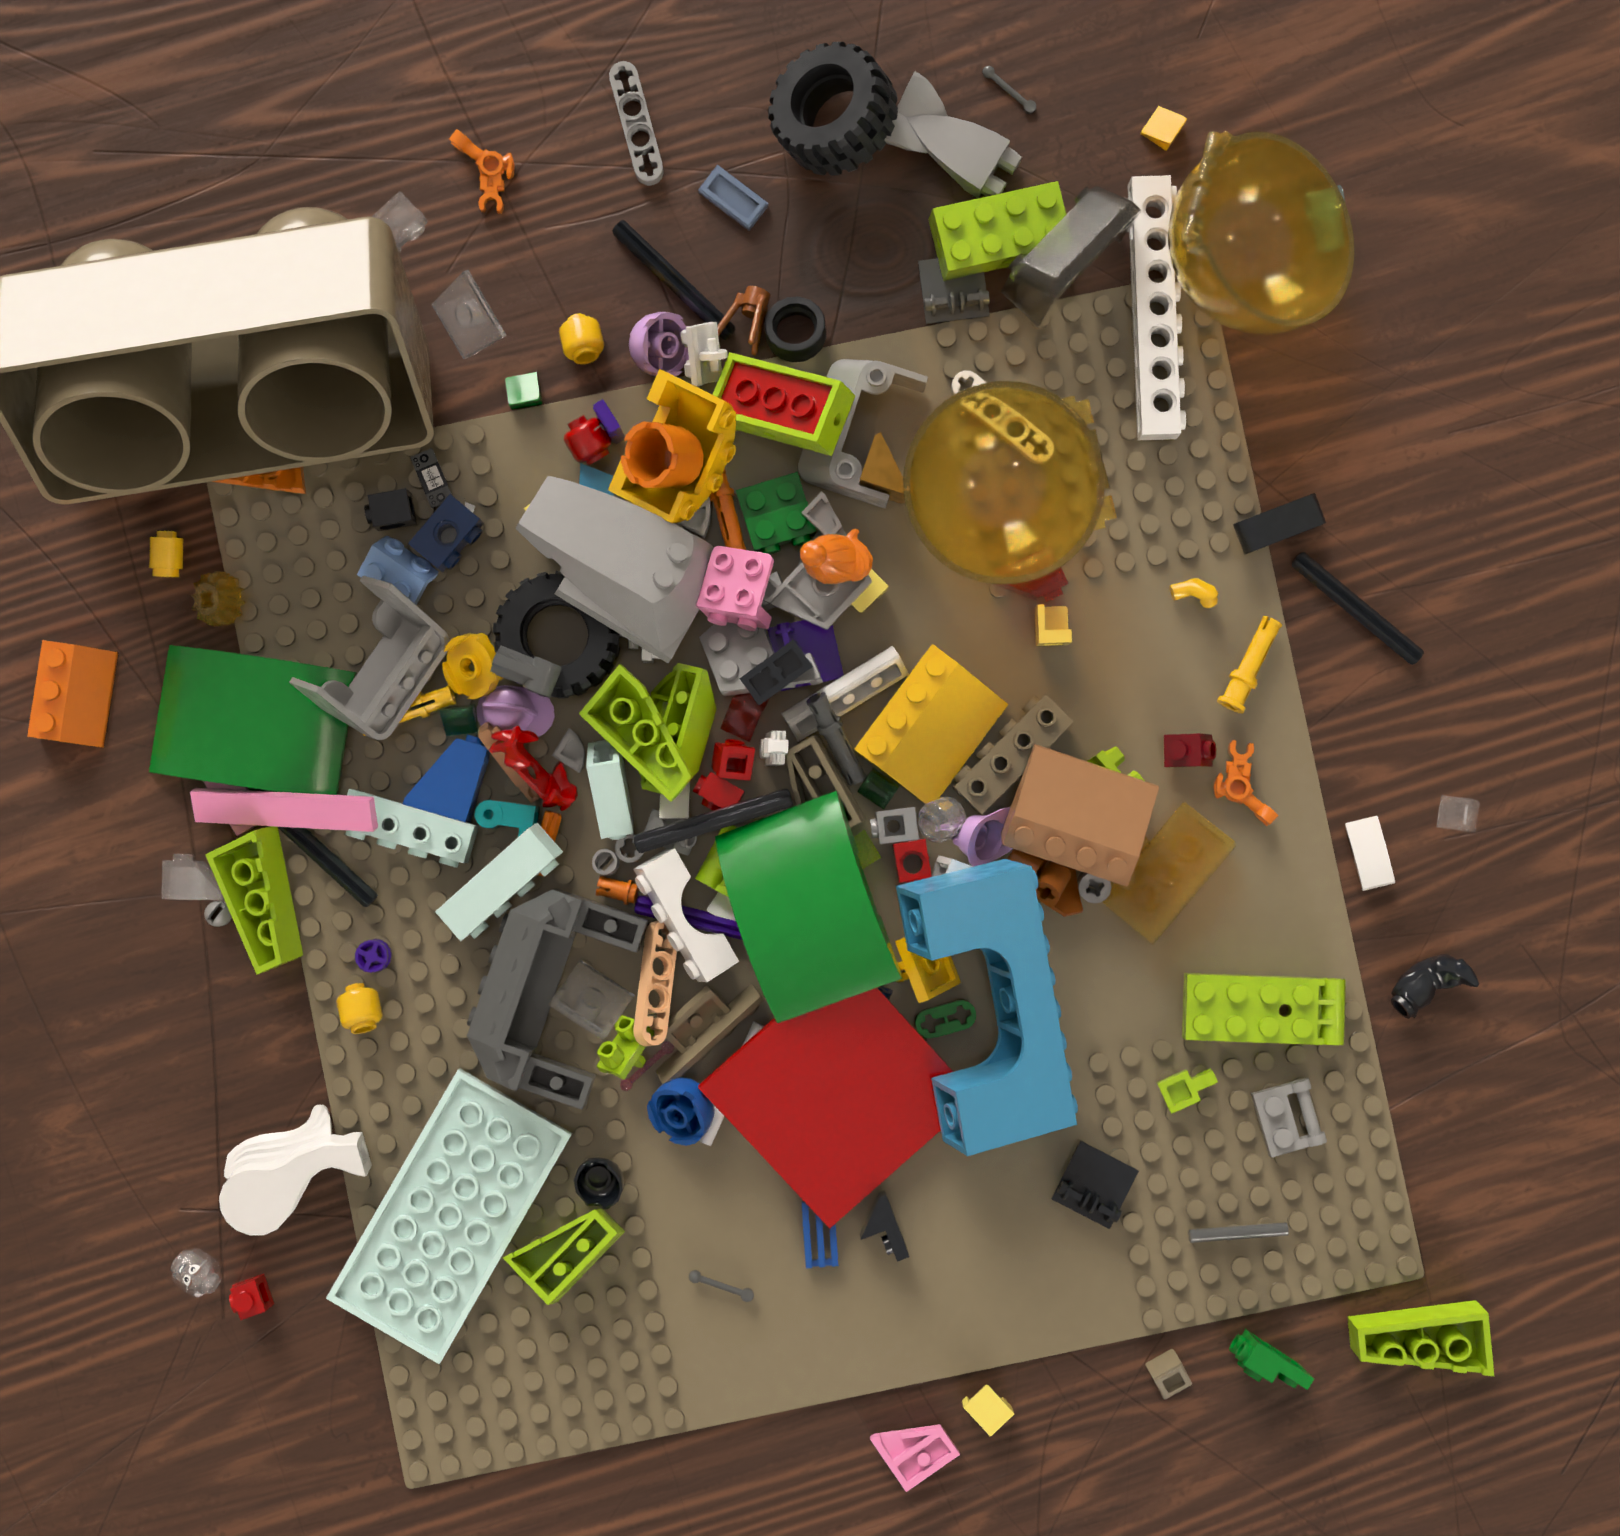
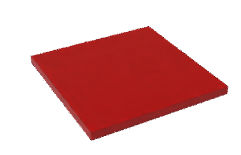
M878 988L781 1023H777L775 1018H773L702 1081L698 1088L830 1229L941 1131L931 1078L954 1071Z

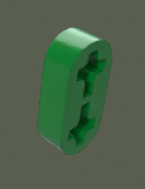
M954 1000L920 1011L916 1016L915 1027L923 1037L928 1039L937 1038L971 1027L976 1020V1010L966 1000ZM962 1005L964 1010H970V1015L966 1016L965 1023L961 1024L958 1019L948 1021L947 1016L955 1014L957 1006ZM931 1014L933 1019L944 1018V1022L935 1025V1031L929 1032L927 1028H921V1023L925 1022V1016Z

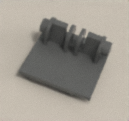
M938 258L918 261L926 324L990 316L988 307L990 299L989 292L986 291L984 272L943 281Z

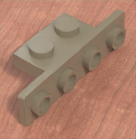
M752 984L728 1005L706 985L669 1019L666 1039L677 1051L656 1070V1074L662 1084L672 1079L684 1077L687 1070L697 1061L707 1057L711 1049L720 1040L730 1036L742 1020L753 1015L758 1010L759 1005L764 999Z

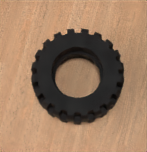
M832 42L831 46L823 43L816 45V49L813 51L805 50L800 53L801 57L795 62L792 60L786 66L787 71L784 75L780 74L775 82L777 88L771 92L769 102L772 106L768 108L771 130L778 139V142L804 169L812 170L814 174L826 175L828 172L832 176L842 174V170L854 171L858 169L860 163L864 162L867 164L873 159L872 155L877 150L881 151L886 145L885 138L891 136L895 127L892 120H896L898 115L896 91L892 87V82L875 59L867 51H863L860 46L852 43L846 45L844 42ZM853 91L852 100L848 108L838 119L825 126L813 127L819 109L827 100L839 93Z
M556 571L555 574H548L547 572L538 573L536 578L531 580L528 578L519 582L520 587L515 591L511 589L505 597L508 599L503 606L499 605L496 612L498 615L497 623H493V634H495L496 642H493L495 652L502 645L534 658L535 656L532 654L527 642L528 627L534 616L542 609L553 605H563L576 610L583 617L587 625L588 640L584 651L576 660L561 666L563 668L551 697L564 699L572 695L579 696L587 693L586 690L593 686L596 687L602 682L601 679L606 673L609 674L614 667L615 657L619 655V638L621 636L616 631L555 595L556 590L565 577L560 571Z

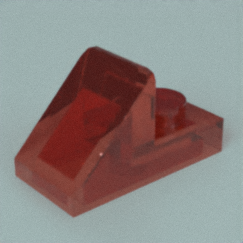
M750 693L735 695L730 702L720 729L750 742L769 699L758 705Z

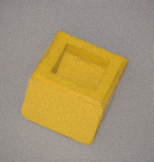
M1158 106L1140 134L1167 151L1185 125L1187 118Z

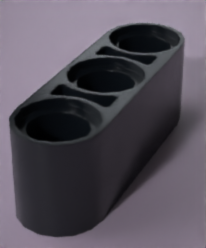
M1313 493L1233 524L1245 555L1327 522L1316 494Z

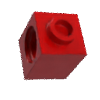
M926 839L892 844L898 883H910L932 877ZM910 854L917 855L922 863L920 870L913 874L908 873L903 867L904 859Z

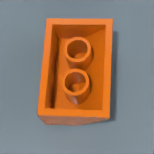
M42 640L27 737L104 748L118 652Z

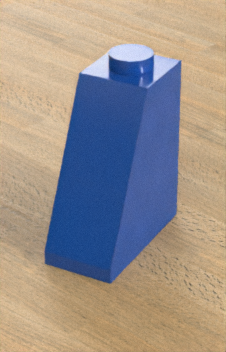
M467 734L465 740L456 738L406 795L403 804L470 823L491 753L478 737Z

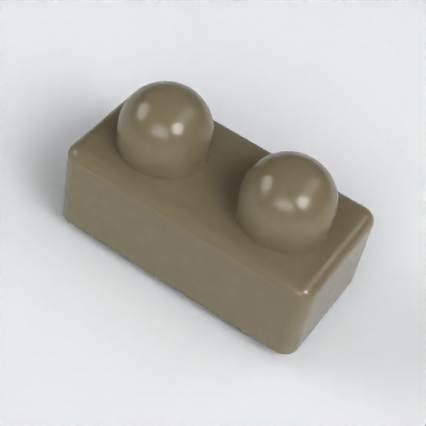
M301 207L278 214L263 225L257 234L155 251L130 240L102 239L81 246L71 253L60 266L0 276V423L42 496L57 504H75L415 449L428 444L434 436L429 345L392 230L388 224L376 217L367 216L347 219L338 213L323 208Z

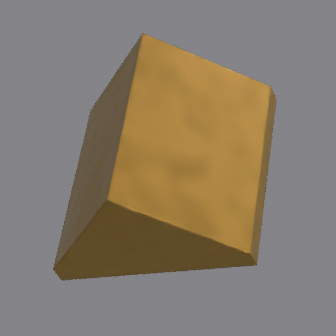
M880 432L874 436L859 485L888 494V500L902 504L908 500L910 490Z

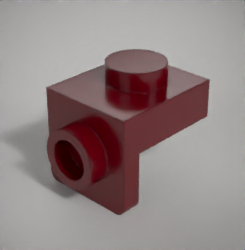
M1212 734L1164 735V767L1213 766L1217 750Z

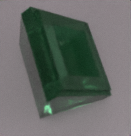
M476 704L444 707L440 710L446 736L478 732Z
M872 768L857 792L882 809H885L900 785L875 768Z

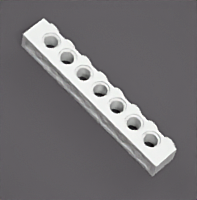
M1171 175L1131 177L1127 187L1138 441L1177 439L1181 434V430L1186 428L1185 410H1180V398H1184L1185 394L1184 378H1179V366L1183 365V347L1178 346L1177 334L1182 332L1181 314H1176V302H1179L1181 298L1180 282H1175V270L1179 269L1180 257L1179 250H1174L1173 238L1178 236V219L1172 218V206H1176L1177 188L1176 186H1171ZM1156 207L1161 212V217L1156 219L1149 217L1146 213V208ZM1151 238L1158 239L1163 248L1158 251L1149 248L1147 240ZM1151 270L1161 272L1164 281L1161 283L1153 282L1149 278L1148 272ZM1150 303H1161L1165 308V314H1154L1150 310ZM1151 335H1162L1166 339V346H1155L1151 341ZM1152 367H1164L1168 377L1163 380L1157 379L1152 373ZM1154 399H1165L1169 404V410L1166 412L1158 411L1154 407Z

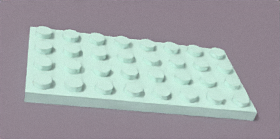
M459 1068L326 1299L440 1364L573 1133Z

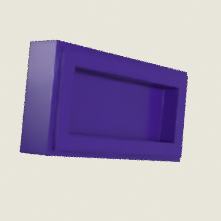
M602 399L595 403L593 410L609 434L612 442L617 444L624 440L625 436L604 400Z

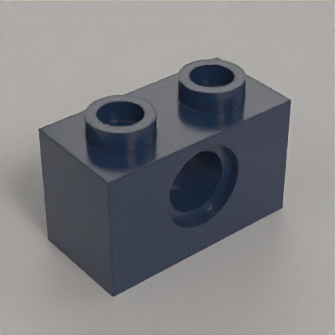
M449 494L408 544L441 572H444L446 568L451 570L462 557L460 552L467 543L472 545L483 532L481 527L484 525V522ZM447 528H455L457 532L455 540L451 543H443L441 540L442 532Z

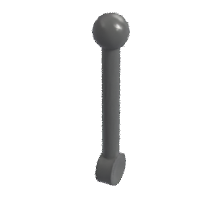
M992 66L983 68V76L987 79L991 78L1022 104L1026 114H1033L1035 112L1036 103L1033 100L1027 101L995 74Z
M697 1270L691 1271L689 1274V1280L692 1283L701 1282L739 1295L745 1302H750L754 1298V1292L750 1288L742 1290L701 1276V1273Z

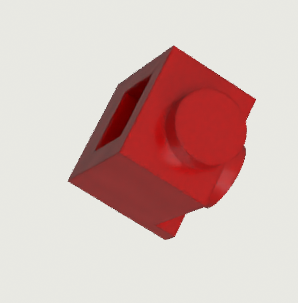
M726 739L725 743L715 742L711 768L719 778L750 781L755 748L747 747L743 741L736 739Z
M712 772L707 777L701 775L692 791L703 797L701 804L713 811L739 803L745 793L744 790L723 778H719Z
M264 1273L235 1283L230 1289V1306L234 1313H238L240 1320L266 1312L274 1305Z

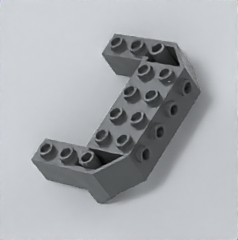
M552 889L511 909L509 914L505 913L499 932L502 933L499 944L494 945L488 963L491 964L488 976H483L478 989V994L481 995L477 1007L473 1006L467 1021V1025L470 1026L467 1037L486 1077L509 1089L517 1091L520 1088L582 1110L587 1104L597 1074L535 1053L576 933H580L633 952H638L649 920L560 889Z

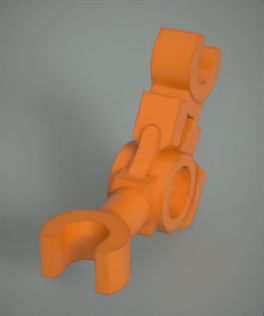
M456 129L449 138L451 144L474 159L480 172V191L484 192L478 204L481 212H485L488 201L494 200L497 202V212L502 214L504 204L499 196V192L505 191L502 177L504 172L506 171L507 179H512L514 176L515 164L512 154L507 153L502 156L496 151H488L487 149L483 151L472 143L467 136Z
M1232 740L1228 745V753L1232 758V762L1226 761L1227 778L1225 781L1222 782V773H1219L1214 780L1213 790L1215 798L1219 799L1225 796L1231 802L1239 803L1240 805L1244 803L1265 826H1268L1279 815L1252 794L1254 791L1250 784L1252 763H1247V759L1254 753L1253 743H1248L1246 753L1239 754L1236 751V741Z

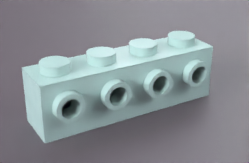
M348 790V796L374 797L378 828L374 832L346 830L345 835L361 840L365 839V835L378 838L376 844L395 849L397 844L409 847L408 854L421 858H427L428 853L440 856L439 863L458 868L459 862H469L479 828L478 825L451 819L359 790Z
M537 822L522 833L439 907L435 913L460 941L469 935L475 939L489 927L485 922L493 914L496 918H499L512 906L509 900L513 896L518 894L521 898L535 886L532 880L539 873L545 877L559 865L555 859L563 851Z

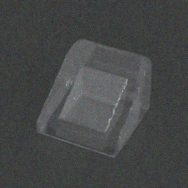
M1441 795L1437 827L1475 833L1479 801Z

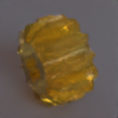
M216 571L215 573L201 575L200 580L193 583L196 592L190 595L195 601L191 609L198 611L197 620H202L207 625L221 626L235 623L236 618L243 615L240 606L246 603L241 597L245 589L238 587L239 578L230 576L229 573L223 571Z

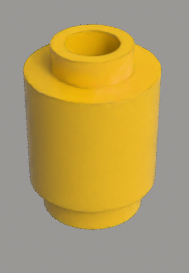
M157 531V537H150L149 568H153L152 576L179 577V569H183V538H177V532Z

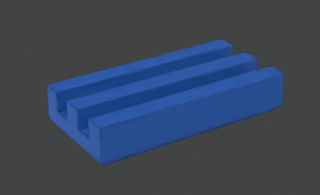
M801 1201L806 1268L839 1266L836 1224L829 1229L831 1258H825L823 1222L816 1214L818 1259H812L808 1209L810 1207L804 1201Z

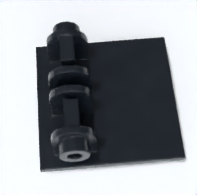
M1080 1141L1051 1199L1110 1229L1113 1222L1117 1223L1122 1211L1120 1208L1139 1170Z

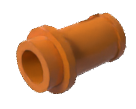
M601 875L597 883L599 889H596V896L621 900L624 905L634 904L639 888L636 884H633V880L624 882Z

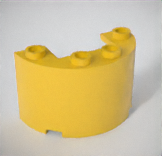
M659 369L647 396V400L659 405L653 422L680 426L697 436L704 452V461L700 474L693 483L683 488H644L639 484H633L623 471L620 460L608 491L662 517L670 523H679L684 520L689 521L710 494L716 493L721 487L723 471L736 452V446L733 444L736 432V412L727 401Z

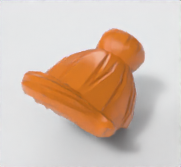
M858 529L851 530L846 536L837 534L822 535L813 541L806 542L800 549V558L807 573L815 580L824 584H839L847 581L862 580L872 569L873 557L868 548L858 539Z

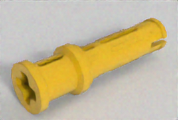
M1268 616L1262 617V621L1238 669H1234L1230 673L1229 678L1231 680L1223 696H1219L1217 702L1223 707L1237 713H1244L1246 709L1244 704L1251 689H1256L1258 685V680L1256 679L1258 671L1279 629L1282 627V624L1273 618L1268 620Z

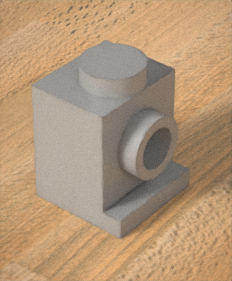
M915 807L875 812L876 819H870L872 839L878 838L879 844L919 840ZM890 820H896L899 823V830L895 833L887 829V824Z

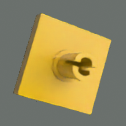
M905 937L895 941L902 959L897 964L900 971L905 970L901 972L903 979L896 982L901 983L909 979L918 1003L930 1000L961 983L951 956L931 961L908 951Z

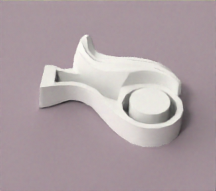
M316 1105L312 1109L307 1122L299 1128L287 1132L258 1135L243 1141L227 1155L224 1177L227 1178V1181L222 1187L219 1203L220 1211L226 1222L235 1230L250 1236L266 1235L277 1230L291 1215L311 1178L321 1170L333 1167L354 1175L367 1176L372 1164L363 1133L353 1132L343 1136L332 1134V1122L328 1108L325 1105Z

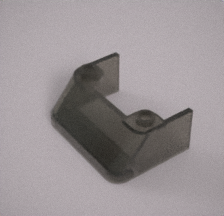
M1088 186L1085 187L1074 200L1076 206L1026 256L1022 253L1019 254L1009 265L1008 268L1012 272L1001 293L1039 327L1046 318L1053 303L1115 240L1119 243L1124 240L1142 211L1132 200L1099 186H1095L1092 189Z

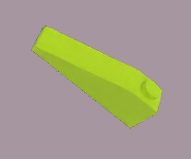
M619 664L579 712V715L670 802H673L691 781L693 775L646 687L622 664Z

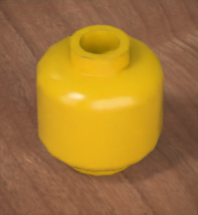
M581 313L571 315L559 328L563 353L568 359L577 364L594 362L604 349L600 324L590 316Z
M355 983L345 987L346 992L341 994L336 1000L342 1027L351 1030L353 1034L366 1033L376 1029L377 1023L383 1018L377 990L365 987L364 983Z

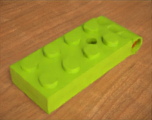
M1184 973L1182 1038L1198 1041L1344 1045L1346 979ZM1286 1004L1288 1006V1013L1281 1016L1279 1008L1281 1005Z

